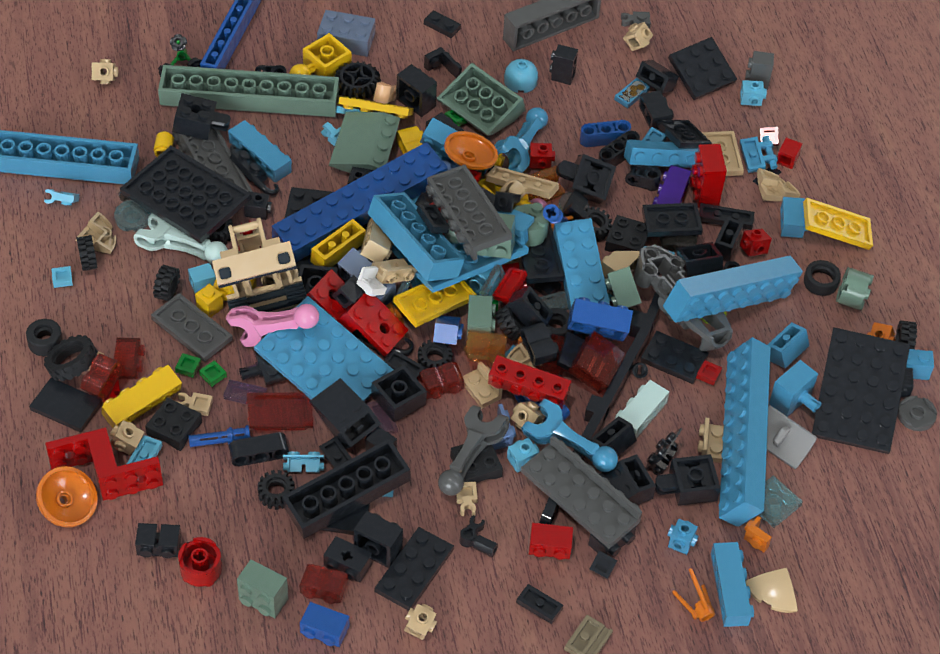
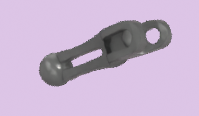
M476 405L470 407L464 417L467 430V438L456 459L449 465L450 469L442 472L438 479L439 489L444 494L452 496L461 492L464 487L466 473L475 458L487 445L496 444L504 438L509 428L508 416L498 414L493 421L488 423L482 422L483 413L481 407Z

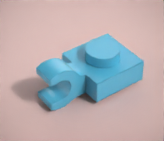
M327 122L323 125L324 129L321 131V134L328 137L327 141L335 146L341 127L335 129L332 124Z
M53 189L45 190L46 193L52 195L51 199H44L45 203H53L58 200L63 205H72V203L79 201L80 194L58 192Z

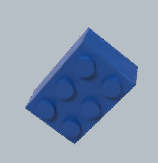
M579 297V299H575L570 308L566 330L623 342L629 334L633 310H628V307L622 305L614 307L609 306V303L604 301L595 303L591 302L588 298Z

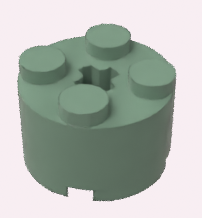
M533 203L514 207L515 210L534 217V222L528 228L529 240L525 245L537 246L543 243L544 239L547 238L549 221L543 216V205Z
M848 267L843 275V282L839 286L836 302L861 311L865 300L870 295L871 289H868V285L871 286L874 275Z

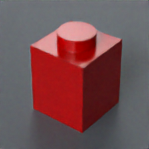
M786 137L778 152L777 164L793 169L800 155L803 143Z

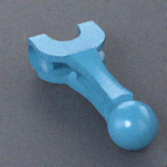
M539 107L530 109L526 115V122L523 123L516 136H509L505 140H499L494 145L498 155L504 153L508 157L509 170L523 173L529 166L530 157L528 150L536 132L544 128L548 123V115L544 109Z
M543 399L539 404L541 413L547 417V420L542 424H534L527 421L521 427L523 434L539 445L550 443V438L555 436L558 440H562L566 446L586 456L592 461L594 467L601 472L613 470L618 463V456L613 448L608 446L599 447L597 443L591 442L577 434L564 423L560 406L547 399Z

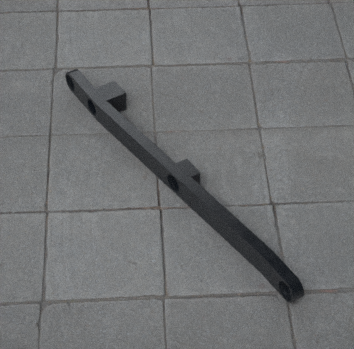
M657 292L653 296L647 313L628 308V310H633L628 336L635 339L603 397L592 394L584 417V421L589 423L581 435L589 441L600 431L631 374L633 365L638 361L649 340L661 310L658 305L660 296ZM573 450V452H576L581 457V459L584 460L585 456L583 454L579 453L576 450ZM550 497L539 522L541 524L552 525L559 505Z

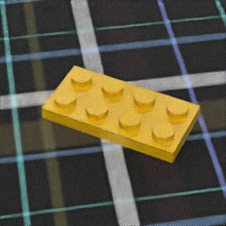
M339 97L338 103L342 104L345 109L353 110V108L359 107L362 112H373L376 110L388 114L393 113L395 116L403 119L413 115L414 108L356 98L350 99L349 97Z
M806 198L803 201L806 230L870 250L873 247L870 218L810 198Z
M464 280L434 293L424 284H420L394 296L393 302L416 328L469 302V295L477 294Z

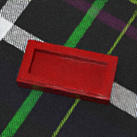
M509 267L494 291L493 298L508 303L514 292H517L528 276L527 272Z

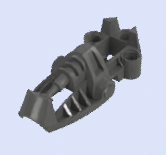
M655 244L641 248L633 277L634 282L642 288H649L651 285L660 296L658 299L659 308L667 315L669 320L673 321L664 309L663 304L679 279L685 278L684 260ZM724 312L702 317V319L716 329L712 332H709L699 318L690 319L686 322H677L683 329L690 328L701 336L702 342L699 348L701 351L721 348L732 338L733 330Z

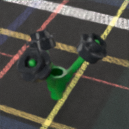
M176 34L170 39V45L174 51H177V55L170 64L164 63L163 65L174 66L179 60H188L187 67H200L202 60L196 57L191 59L186 50L187 39L181 34ZM160 65L158 67L160 77L162 74L163 65Z

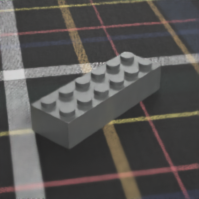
M539 0L508 12L504 15L503 40L514 52L598 19L601 0Z

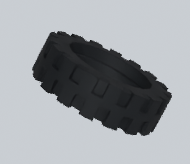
M86 335L71 336L67 340L60 341V344H56L52 347V350H49L48 356L44 358V366L54 380H71L90 369V365H93L95 363L94 360L98 357V351L91 339ZM81 352L75 359L61 364L68 356Z

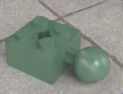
M498 213L511 231L512 239L478 251L477 255L511 259L515 244V215ZM449 229L448 233H444L445 238L450 243L460 244L454 231L452 232Z

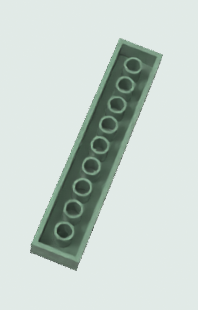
M163 65L158 88L159 103L166 106H178L181 94L184 93L216 101V109L336 117L339 77Z

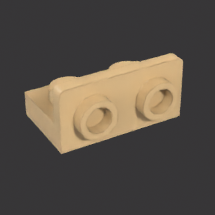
M405 258L373 262L371 265L379 268L376 278L382 284L410 281L417 272L413 265H408Z
M482 361L478 362L476 370L461 377V383L481 409L501 400L503 390L488 384L490 368L485 366Z
M705 417L704 424H700L699 436H702V440H699L698 452H701V455L711 454L713 462L722 463L724 426L709 424V418Z

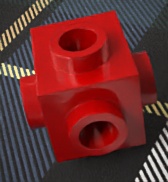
M530 143L529 168L551 169V163L555 162V151H552V143Z
M762 228L747 230L743 232L740 247L748 256L768 254L772 238Z

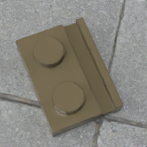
M586 615L565 645L564 650L570 654H599L611 637L613 630H609L604 624Z

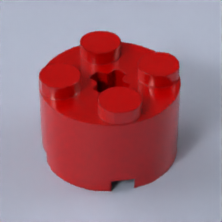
M206 537L193 538V541L186 542L181 546L178 553V561L183 581L198 587L212 586L222 572L221 552L216 543Z

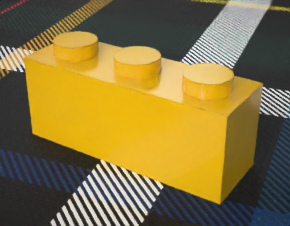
M354 219L350 220L311 249L310 262L316 266L333 267L353 247L357 249L363 245L366 230Z

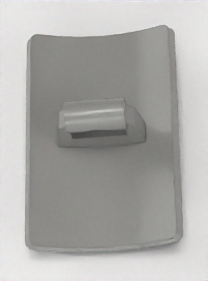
M768 406L767 451L793 469H797L813 447L817 437L774 407Z

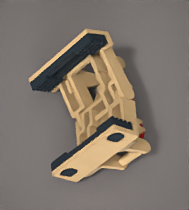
M257 218L253 222L249 220V223L245 224L241 222V225L237 226L229 225L233 249L221 251V259L212 261L218 287L223 288L231 285L233 287L234 294L226 295L229 310L235 307L249 306L259 312H278L297 307L306 298V293L301 276L292 278L290 270L297 269L290 241L281 243L279 237L266 240L261 218ZM273 274L275 284L252 289L250 279Z

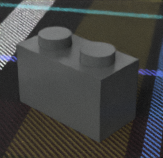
M753 51L752 58L749 57L747 68L750 69L746 70L745 80L763 81L764 88L768 90L774 66V53Z

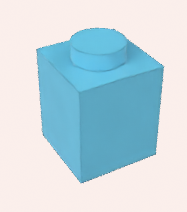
M210 263L188 269L189 282L194 293H197L209 283L212 286L214 285L216 276Z

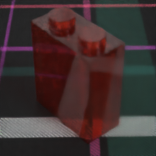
M593 331L585 339L568 372L600 394L609 386L625 352L596 331Z

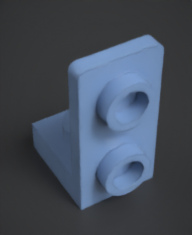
M498 404L497 416L498 414L508 416L510 421L508 410H504L503 404ZM509 423V428L502 441L492 444L494 450L513 445L514 437H516L513 425L511 426Z

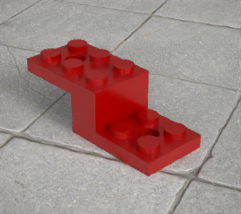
M330 269L306 295L349 332L352 333L357 329L383 356H386L409 329L377 296L372 297L365 292L353 304L344 309L336 299L333 300L329 296V292L334 293L344 283ZM380 325L386 328V334L381 332Z

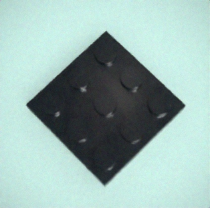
M712 37L668 56L693 101L737 81V77Z

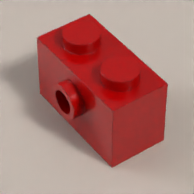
M532 523L528 555L555 557L560 560L570 559L573 527Z

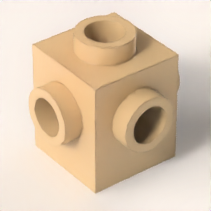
M645 22L632 24L628 28L629 31L623 37L630 49L634 51L646 47L650 43L649 40L653 34Z
M100 59V62H92V80H100V84H111V81H115V77H118V67H115L116 63H111V59Z
M529 401L518 403L513 409L514 414L511 419L521 429L527 421L534 424H542L546 416L541 413L536 403Z
M123 420L119 426L115 425L109 434L112 436L110 443L116 450L131 455L137 448L144 431L138 429L133 423Z
M417 604L415 609L410 608L405 618L408 620L404 631L423 640L428 631L432 633L437 623L434 620L437 613L433 612V608L426 604Z

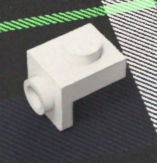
M376 266L363 267L356 284L369 296L385 295L387 287L376 279L379 268Z

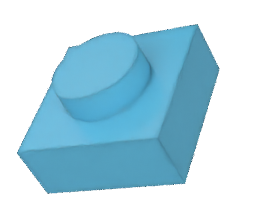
M71 266L51 269L54 288L73 286Z

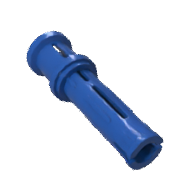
M549 204L543 209L544 218L552 224L568 221L563 216L562 210L554 204Z
M249 425L235 429L229 427L227 431L189 435L190 448L221 443L230 444L234 440L249 438ZM236 434H245L244 436H235ZM218 437V439L204 440V441H201V440H200V439H204V438Z

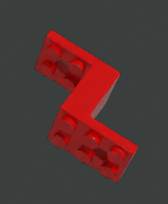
M106 427L45 443L51 470L57 467H72L92 462L103 501L113 500L127 494H135L146 489H155L163 485L158 456L117 467Z

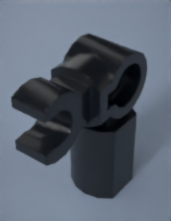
M471 516L469 525L460 532V544L463 547L473 546L474 549L493 557L497 551L498 543L481 535L477 536L478 532L484 529L485 520L476 524L474 523L476 516Z

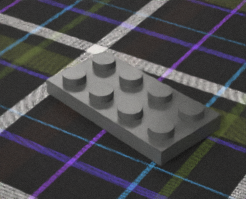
M180 293L151 314V319L198 358H201L203 362H206L233 340L232 334Z

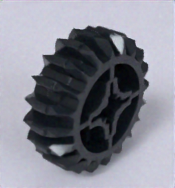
M351 61L350 64L344 63V66H339L335 73V77H339V95L349 97L350 99L365 100L367 98L371 100V97L374 96L377 82H381L380 74L376 67H372L371 63L366 64L365 61L363 63H359V61L356 63Z

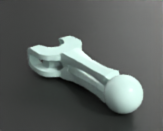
M153 213L148 217V226L151 230L139 229L133 237L136 245L146 250L157 251L165 248L183 251L207 260L210 264H212L213 260L221 259V251L228 250L226 245L219 241L210 242L209 239H206L199 243Z

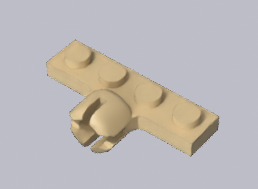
M494 166L486 174L487 182L503 186L500 189L501 192L521 194L520 200L525 194H533L550 199L559 190V184L556 182Z

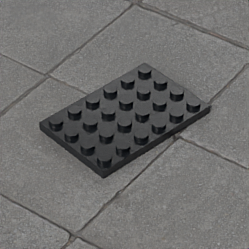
M173 146L168 147L120 187L121 194L199 243L205 241L252 199L251 193Z
M833 327L818 401L822 404L816 410L812 434L820 439L889 454L910 344Z

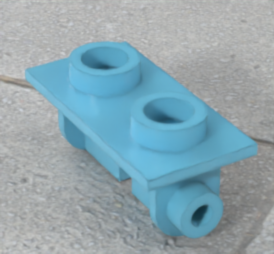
M288 452V455H283L284 460H287V462H283V471H287V473L302 472V465H306V472L320 473V471H324V463H320V460H324V455H320V452H308V455H300V452Z

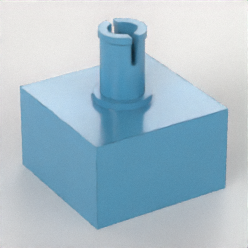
M799 360L775 381L769 405L787 417L802 404L815 413L822 404L812 396L818 373Z

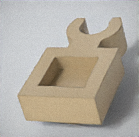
M194 392L192 397H189L186 393L178 394L179 399L184 401L176 402L201 413L203 416L209 415L213 396Z
M464 482L463 489L456 494L457 504H461V516H464L466 509H470L472 516H475L476 506L474 503H477L478 500L476 482Z

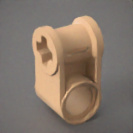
M382 81L377 82L373 100L384 104L394 101L396 99V85L391 86Z

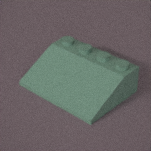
M473 63L437 97L440 103L454 111V113L488 137L515 122L526 110L522 97Z
M346 112L329 166L351 173L352 167L376 170L387 164L400 117L385 112Z

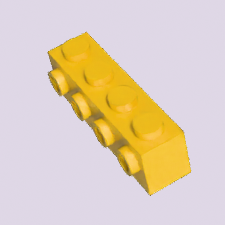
M169 365L159 367L148 378L143 377L138 380L132 388L127 387L122 390L118 397L106 400L103 403L101 414L112 428L115 425L119 426L123 420L132 422L165 401L167 397L169 398L179 392L182 382Z

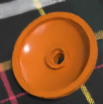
M466 131L454 132L446 138L444 143V149L448 157L459 166L466 165L469 170L491 168L498 159L496 147L488 139L476 133Z
M63 466L50 470L42 477L36 490V501L39 510L47 520L57 526L68 528L79 526L93 515L97 506L98 496L94 483L84 472L73 467ZM60 498L65 500V504L60 502Z

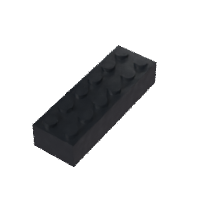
M389 438L283 495V506L301 536L305 539L411 481V471Z

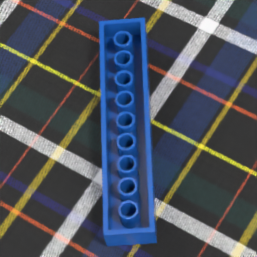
M426 142L271 226L272 238L279 237L281 243L290 241L295 262H298L309 256L314 246L350 220L354 219L361 226L367 224L371 219L368 211L374 195L405 192L412 199L420 195L421 192L426 191L428 177L445 172L448 167Z

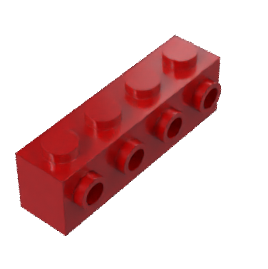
M499 355L496 356L488 376V384L494 388L508 390L514 395L528 397L534 402H541L543 399H547L560 406L561 409H563L571 387V380Z

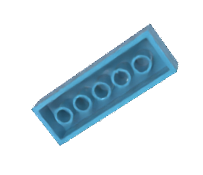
M405 192L373 196L368 215L427 282L458 278L465 259L442 233L434 234L429 231L416 211L418 206Z
M592 218L554 224L553 234L565 275L563 285L569 313L576 298L579 299V297L588 298L591 302L595 303L599 301L609 303ZM573 331V334H574V335H576V334H582V333H580V332H575V331Z

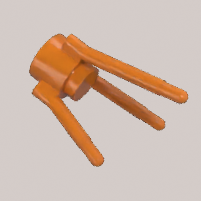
M689 568V573L700 597V601L694 605L695 610L675 590L672 593L691 613L694 620L699 618L701 622H704L714 617L715 611L711 605L705 585L703 584L700 587L693 569Z

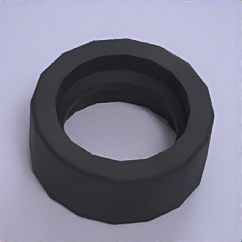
M813 261L805 271V287L816 295H831L839 286L841 279L840 270L829 261ZM818 272L825 273L833 281L831 283H820L812 277V274Z

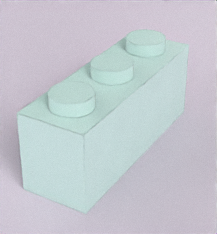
M649 380L646 385H641L634 398L631 397L628 400L626 408L619 410L615 419L620 416L633 425L637 438L667 404L669 391Z

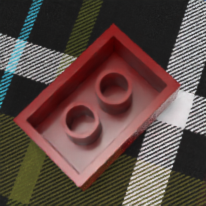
M721 144L699 145L698 151L694 155L695 164L692 165L693 176L690 177V187L694 189L693 200L696 201L698 208H700V203L719 206L727 173Z

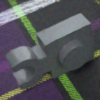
M633 11L632 15L621 13V26L626 27L634 23L645 22L648 28H650V12Z

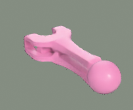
M302 304L299 307L281 312H259L249 306H240L231 309L226 315V320L230 326L243 328L245 331L240 339L244 347H253L262 340V336L274 331L297 329L298 327L303 329L313 328L319 321V312L311 304Z

